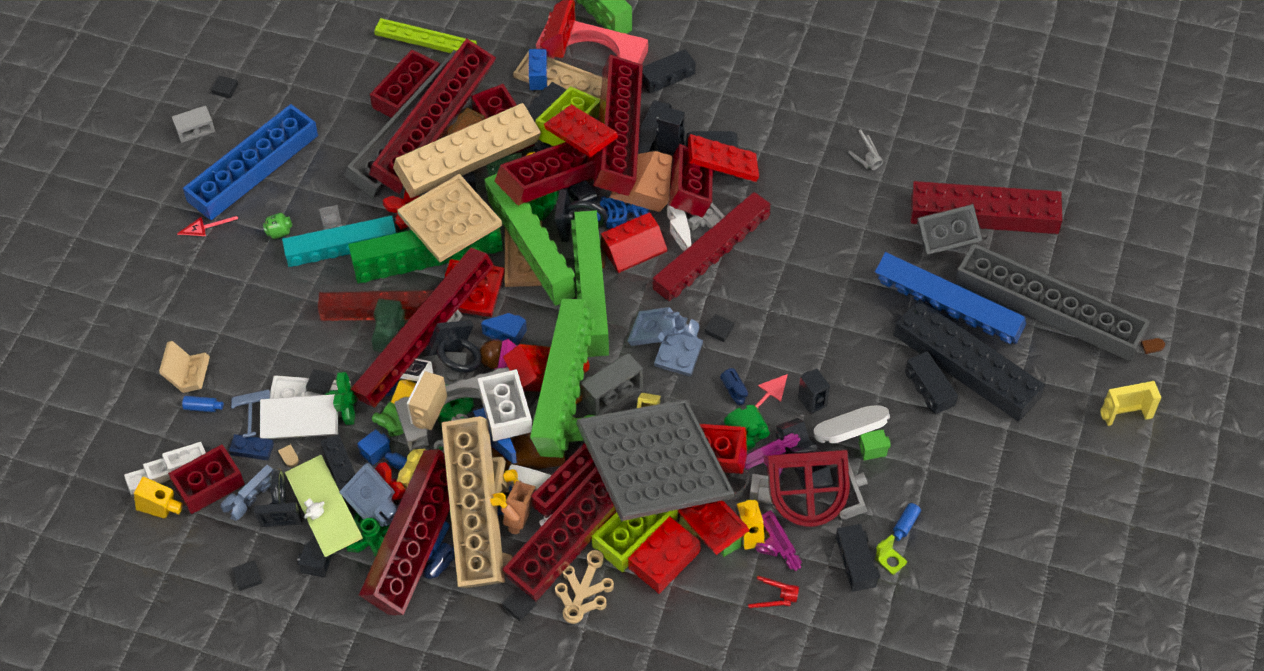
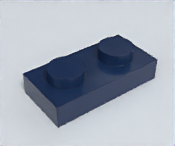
M234 434L229 453L233 456L269 460L274 442L272 439L244 438L243 435Z

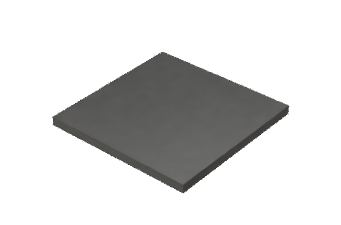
M687 399L577 419V427L621 521L730 499L735 494Z

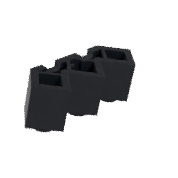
M795 418L776 425V438H780L781 441L790 433L799 435L800 441H798L797 446L794 445L792 448L786 447V454L819 452L817 444L809 440L805 422L801 419ZM827 465L812 466L813 489L834 486L830 469ZM804 466L793 467L800 479L802 488L805 489Z

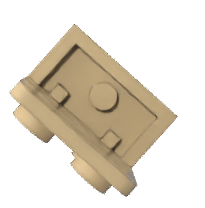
M170 341L167 342L159 371L164 378L183 393L202 389L210 356L206 353L190 356L177 344Z

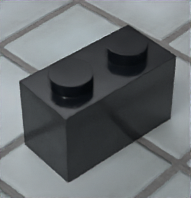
M817 368L805 372L800 377L798 399L811 415L827 407L830 390L829 383Z

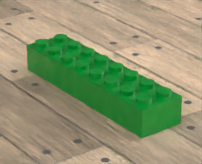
M500 227L442 262L436 259L412 230L348 244L357 284L405 274L411 271L423 270L433 266H441L449 263L450 259L460 261L470 248L486 254L503 251Z

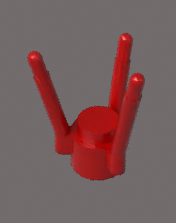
M757 576V580L781 588L780 598H784V601L748 604V608L790 606L791 602H797L799 586L784 584Z

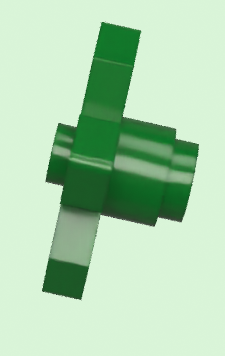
M346 372L337 373L336 379L338 390H330L325 395H334V408L337 412H342V420L346 425H353L355 421L353 404L357 402L358 398L351 390L353 386H350L349 377Z
M356 513L354 521L363 539L347 546L346 549L348 552L359 553L369 546L373 555L376 556L390 524L382 527L375 519H363Z

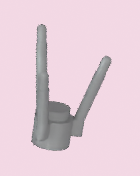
M860 129L859 133L870 152L866 154L865 161L851 151H848V154L863 164L866 169L870 167L872 170H876L883 164V160L879 156L870 136H865Z

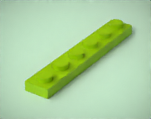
M380 18L374 30L377 36L452 53L454 50L457 52L466 40V38Z

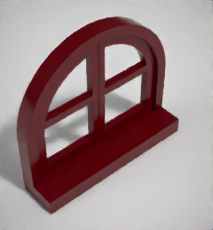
M847 450L764 456V464H767L768 488L771 501L778 513L786 520L801 526H819L834 519L844 508L850 489ZM837 464L838 487L813 489L812 466ZM804 466L805 489L780 491L778 468ZM838 491L832 505L826 511L815 515L814 493ZM806 493L807 516L792 511L785 504L781 495Z

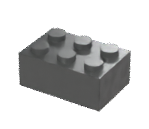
M973 204L916 218L926 255L982 241Z
M629 353L618 357L612 364L604 366L598 373L592 377H587L581 383L582 404L592 415L597 416L608 413L643 390V368Z

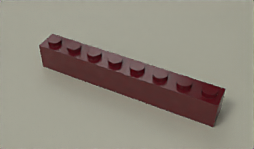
M753 192L653 277V290L667 301L678 297L682 290L687 286H691L699 275H703L712 264H716L721 256L729 253L735 244L742 242L750 231L753 232L762 221H766L770 216L771 204Z

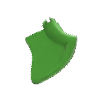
M389 402L381 414L377 412L373 414V423L386 428L389 436L393 437L404 433L394 403Z

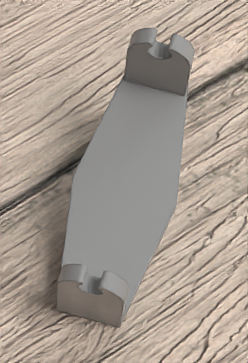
M849 460V476L860 503L840 511L841 519H849L867 512L859 487L867 485L868 482L864 472L854 476ZM831 464L827 466L829 467V469L837 467V464Z

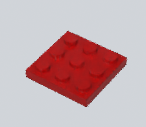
M450 259L445 277L459 260ZM494 266L458 308L459 312L492 318L505 274V268Z

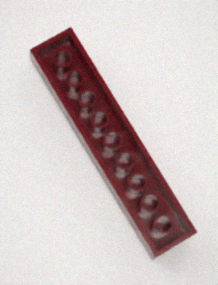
M466 38L374 161L369 175L400 194L404 186L393 169L396 158L437 141L442 137L491 70L496 57Z
M610 54L602 70L599 121L615 130L618 138L596 153L594 186L629 196L637 180L643 65Z

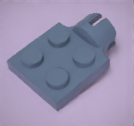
M670 307L639 311L628 338V343L631 346L662 342L667 335H678L685 328L684 317L679 315L680 312H673Z
M684 318L685 328H683V332L678 335H667L664 337L654 366L691 377L703 345V340L697 338L699 323L691 319L688 326L686 324L688 318Z
M366 463L341 489L340 494L363 519L374 518L382 527L391 524L393 516L398 509L391 499L395 491L369 463Z
M266 465L238 492L237 496L230 494L220 504L223 512L232 510L231 519L234 521L240 519L246 513L247 506L250 507L256 501V496L260 492L264 493L271 486L273 469Z

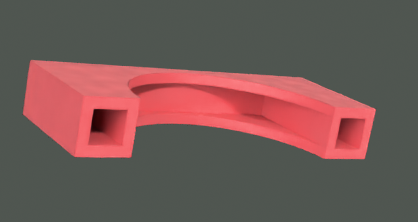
M578 21L574 23L567 45L578 42L600 43L610 48L617 57L639 64L643 63L648 52V39ZM544 29L536 43V49H542L540 47V40L545 35Z

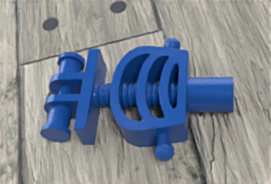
M605 196L601 197L600 205L608 214V220L605 224L607 229L626 223L627 213L632 212L634 219L638 218L639 214L645 215L649 213L647 208L630 203L626 206L623 201L606 198ZM597 213L598 221L601 218L599 213Z

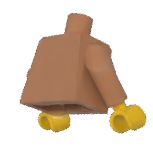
M511 469L503 474L506 482L513 481L514 483L507 500L504 493L493 494L494 498H491L490 502L492 506H501V511L504 513L503 524L509 526L508 531L510 533L518 534L524 528L530 515L532 506L531 495L535 492L536 486L522 483L521 480L519 481L517 471Z

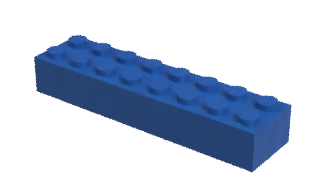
M290 104L183 187L187 202L209 220H213L318 136L315 121Z
M887 252L884 253L875 271L882 285L888 288L892 285L903 295L907 296L909 293L914 296L916 301L919 299L923 302L926 301L937 311L941 312L943 309L954 319L958 320L960 317L966 321L967 325L973 328L979 326L983 329L984 333L990 336L996 334L1001 337V341L1007 344H1011V342L1017 344L1027 324L1024 316Z

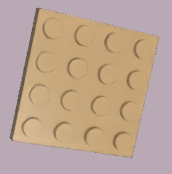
M460 174L397 210L398 215L439 262L502 226V220Z

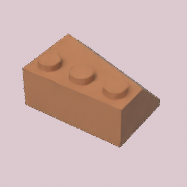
M657 151L638 154L637 180L630 195L626 196L612 192L609 198L661 212L669 202L672 156Z

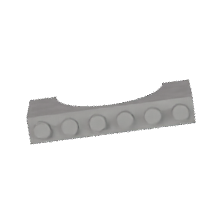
M498 368L490 373L479 374L467 380L463 379L454 384L445 385L447 399L444 405L452 400L465 397L481 399L478 378L510 371L509 368ZM403 397L394 403L409 450L428 446V429H420L411 424L407 408V402L410 397Z

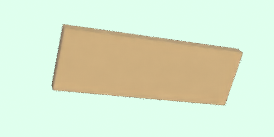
M529 51L513 73L514 78L529 83ZM547 57V87L551 82H554L565 89L571 86L600 99L602 77Z

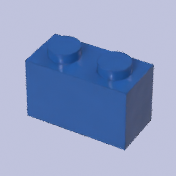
M529 49L530 90H543L547 87L546 49Z

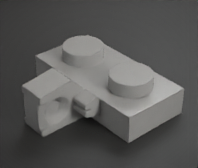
M711 203L703 218L693 215L689 219V228L693 231L700 228V226L705 227L707 225L711 229L725 216Z

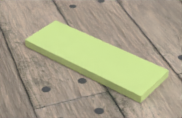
M322 455L285 472L304 514H306L307 509L304 502L308 499H311L314 503L323 501L325 503L323 505L324 513L319 518L314 520L310 517L307 518L325 557L363 539Z

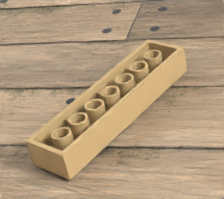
M522 103L396 158L393 169L410 198H413L436 188L458 174L461 176L536 143L541 132Z
M479 416L442 422L458 587L471 588L505 583V576L502 570L504 566L497 506H492L490 499L494 498L493 494L496 493L488 420Z

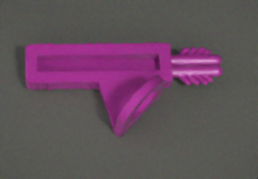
M790 433L782 441L780 438L775 439L747 453L744 471L764 462L765 455L783 454L786 452V447L792 448L794 445L797 446L798 441H800L799 435ZM778 468V469H779V477H780V475H781V472H782V469H783V468Z
M771 510L762 515V519L770 537L765 541V544L756 543L755 548L757 552L776 557L780 553L784 559L787 558L786 564H788L789 568L794 569V571L801 569L800 564H802V561L798 558V555H794L796 553L795 548L789 541L775 514Z

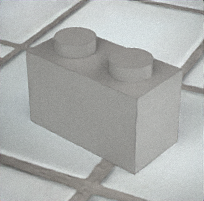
M206 106L172 116L181 143L215 132Z

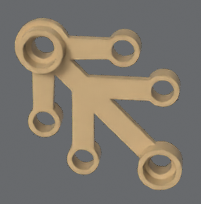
M592 550L587 555L588 568L581 585L575 576L574 567L569 565L563 571V577L569 581L576 595L573 602L568 595L566 584L559 583L555 586V594L561 598L565 606L563 618L568 623H578L582 620L584 613L594 609L603 610L606 608L607 604L604 596H597L594 601L582 605L585 598L602 591L611 592L614 588V582L610 578H605L602 582L589 587L596 569L601 567L604 562L603 554L598 550ZM597 559L599 562L593 563L592 561ZM572 571V574L567 575L565 572ZM610 583L611 586L605 587L604 584ZM564 588L565 591L559 592L558 589ZM598 601L604 602L602 605L597 604ZM575 612L577 615L570 616V613Z

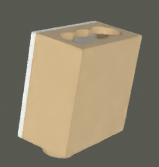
M422 371L407 402L410 422L417 428L432 430L447 399L444 377Z

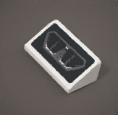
M415 359L400 378L418 381L422 371L433 373L432 363L426 360Z

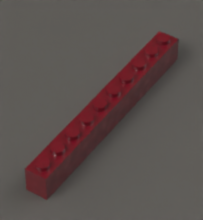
M470 248L351 388L359 401L373 408L378 405L426 348L436 324L447 322L494 267L486 253L474 248Z

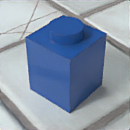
M376 429L357 443L360 454L372 466L381 460L387 452H391L389 438L384 433L380 434Z

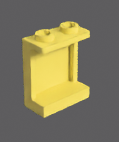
M1155 381L1109 389L1104 399L1103 407L1100 410L1101 417L1106 421L1107 426L1113 424L1116 414L1142 410L1145 420L1153 418L1161 400V395Z

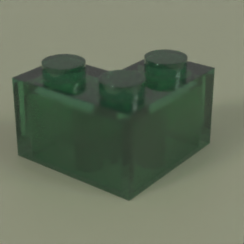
M378 298L374 311L376 327L371 340L374 351L382 352L407 323V320H404L405 310L402 309L401 301Z

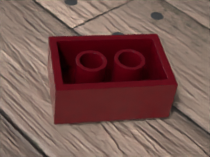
M223 444L168 473L174 488L190 514L199 511L245 485L241 472Z

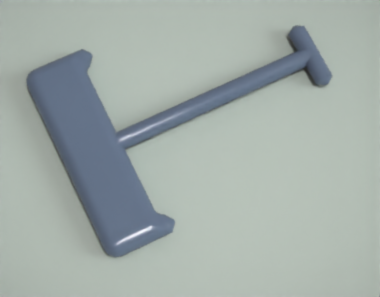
M270 390L232 397V409L249 404L248 432L243 434L244 438L256 435L255 432H251L252 403L260 402L262 399H270Z

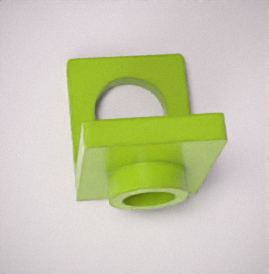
M891 534L876 547L875 560L888 572L895 575L907 564V561L893 549L895 537ZM894 557L899 561V564L896 567H891L888 565L887 559Z

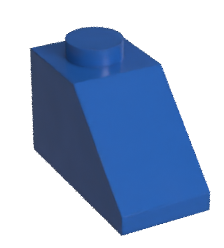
M510 313L484 320L481 323L483 335L501 341L509 339L517 346L527 331L526 320L519 315H512Z

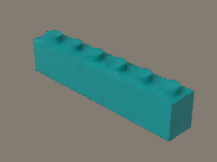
M392 216L283 238L282 241L288 267L348 255L350 254L348 244L396 234Z

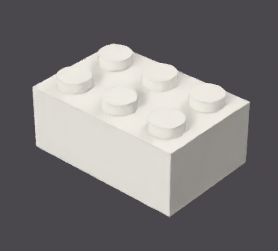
M517 369L478 378L479 393L492 440L497 441L530 433L532 431V419Z

